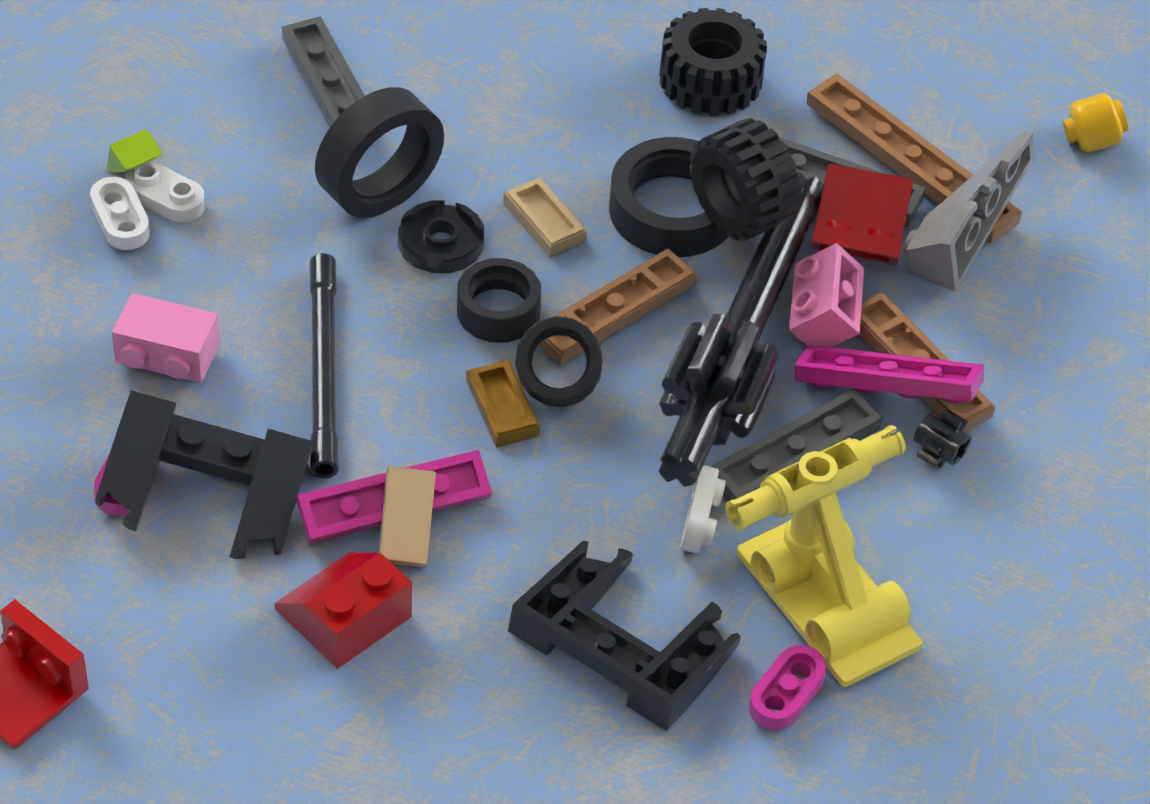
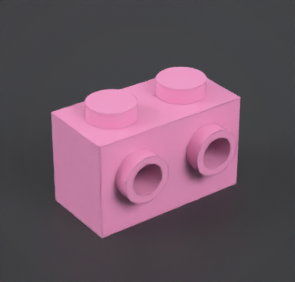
M837 243L812 256H807L795 264L789 330L796 339L804 342L807 346L834 347L860 334L864 267Z
M131 293L112 331L115 362L134 369L141 368L169 375L175 379L202 383L220 345L218 314Z

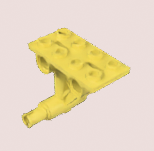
M893 425L887 426L884 430L860 441L855 438H848L820 452L806 453L801 457L800 461L766 476L761 482L760 488L735 500L732 499L725 504L727 517L731 524L735 523L734 528L738 531H742L747 526L770 515L785 517L792 514V519L738 545L737 556L808 645L824 657L826 667L842 687H848L914 654L922 646L921 638L909 625L911 608L902 588L892 580L877 586L856 561L854 556V537L850 527L843 518L836 492L867 478L872 471V467L905 453L906 445L902 434L898 432L891 436L897 430Z

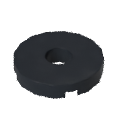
M431 200L417 204L405 212L401 219V225L398 228V248L403 258L415 268L430 273L456 272L467 268L479 258L484 249V225L478 214L466 205L456 202L455 207L445 205V200ZM444 232L449 234L450 237L447 239H436L431 235Z

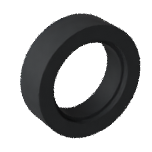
M389 87L374 91L349 106L335 120L325 134L315 159L316 179L319 185L348 214L361 218L381 215L409 199L431 175L444 145L443 125L440 119L407 89ZM407 125L403 140L392 157L372 174L353 180L355 169L368 148L390 130Z
M661 137L647 140L627 150L616 162L611 176L609 214L619 234L635 247L655 255L670 249L678 257H690L713 250L729 237L728 234H723L715 223L713 224L710 221L706 212L684 218L662 216L643 207L634 195V191L639 185L653 178L676 176L692 180L690 175V165H692L690 155L691 151H694V145L697 140L682 137Z

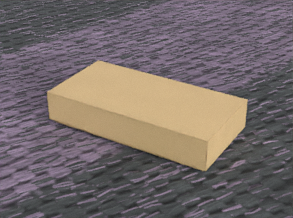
M541 177L504 192L503 203L549 257L586 242L587 230Z
M388 466L379 552L392 564L425 568L427 565L435 471Z

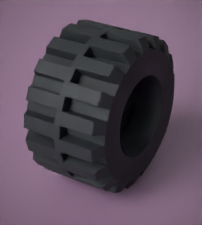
M699 8L698 12L688 11L683 13L682 18L676 17L671 21L670 27H666L662 42L659 76L661 88L666 89L665 95L670 100H677V106L683 109L691 108L692 113L696 114L706 112L709 113V116H719V113L725 112L727 115L736 113V108L744 110L750 106V101H755L758 98L759 91L762 89L767 52V41L764 40V33L761 29L755 28V22L751 19H743L742 14L735 11L732 13L725 12V9L716 8V10Z
M747 118L697 141L694 145V151H691L690 155L692 185L702 209H704L713 224L715 223L723 234H728L731 239L737 241L740 239L742 241L749 240L793 218V215L799 210L798 202L801 201L802 193L799 189L801 185L800 176L797 174V166L788 151L789 149L784 141L782 142L779 139L778 134L772 128L768 129L767 125L760 120L755 121L753 118Z

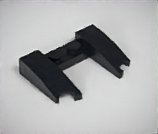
M131 390L110 450L95 503L101 506L109 495L130 510L123 519V525L129 530L137 531L160 461L250 486L229 558L245 559L247 552L245 543L273 540L274 555H280L308 464L313 441L268 429L265 439L211 425L174 414L176 402Z
M582 541L512 605L508 632L545 655H548L555 647H558L628 691L629 697L626 706L668 731L712 681L739 645L741 636L738 633H734L724 641L713 623L720 620L722 610L716 603L711 602L659 652L592 610L630 565L633 553L619 548L617 557L611 563L586 558L589 542Z

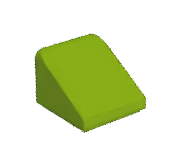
M148 129L142 130L110 145L107 169L110 173L128 171L161 156L162 150Z

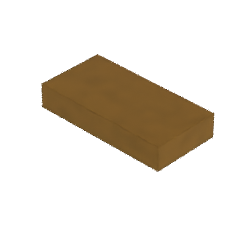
M510 360L466 370V382L495 447L539 436L540 425Z

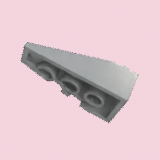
M1024 131L932 210L924 218L918 230L913 229L909 233L904 244L903 253L906 254L908 272L910 274L956 292L1035 157L1033 133Z

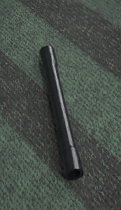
M326 253L316 254L310 259L313 433L310 437V440L313 441L310 452V471L318 478H331L339 471L335 396L334 296L337 291L336 259Z

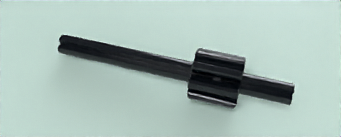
M801 172L797 173L800 176L801 185L799 189L802 193L801 201L798 202L799 210L793 215V218L764 232L727 314H713L707 328L700 322H693L687 328L662 381V387L665 391L659 402L664 415L680 416L660 458L662 464L658 471L667 482L677 479L683 487L693 485L698 479L712 445H726L731 432L739 438H745L753 430L775 379L773 369L779 357L774 344H759L758 341L821 201L820 194L823 190V184L816 176L807 180Z

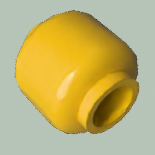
M1106 93L1096 94L1072 102L1069 107V118L1062 120L1068 143L1077 142L1079 148L1084 153H1093L1116 146L1121 142L1123 132L1128 131L1126 115L1120 100H1113Z

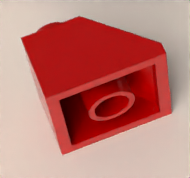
M349 552L275 603V610L338 669L412 617V581L380 552Z

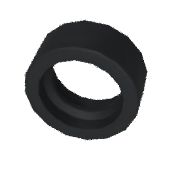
M490 258L476 262L463 272L457 283V317L463 328L476 338L488 342H510L522 338L525 331L537 323L540 318L541 283L536 274L523 263L507 258ZM491 289H504L516 293L525 302L512 310L492 311L482 308L473 301V298L481 292Z
M554 316L538 321L525 331L517 345L515 363L520 383L532 398L547 406L566 407L581 402L594 391L601 378L603 355L598 339L588 326L573 318ZM557 335L567 336L577 341L583 348L586 356V368L581 378L572 386L564 388L549 387L542 383L535 375L532 366L533 353L537 346L545 339Z

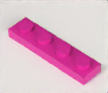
M808 345L794 365L795 381L811 383L819 388L832 386L854 388L861 393H872L875 391L898 393V395L904 398H917L920 396L941 398L948 403L972 402L984 381V365L814 345Z
M479 450L406 467L436 472L432 513L490 499L492 495ZM386 473L298 494L296 502L308 543L312 544L381 526Z

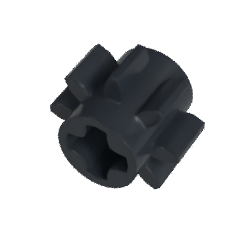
M943 410L940 416L933 412L926 415L916 429L913 438L914 442L922 446L917 456L933 467L938 466L941 468L945 461L952 466L956 465L967 452L972 440L970 435L963 432L968 421L952 411L948 412L946 410Z

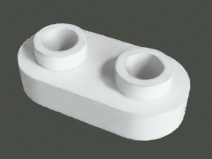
M146 162L128 170L125 179L133 185L142 206L178 223L194 221L203 214L205 210L204 190L198 183L155 162Z
M106 177L97 181L90 191L91 206L107 242L120 250H133L144 245L150 235L149 220L133 185L121 177Z
M703 465L698 479L694 483L680 550L699 554L701 546L709 548L711 546L717 520L709 518L711 506L719 508L726 480L718 479L719 469Z

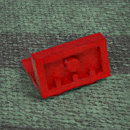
M829 164L827 166L811 249L822 251L837 243L852 257L897 265L913 186L912 179Z
M14 599L0 610L4 632L2 633L3 642L0 644V740L10 748L17 749L85 693L89 686L84 654Z

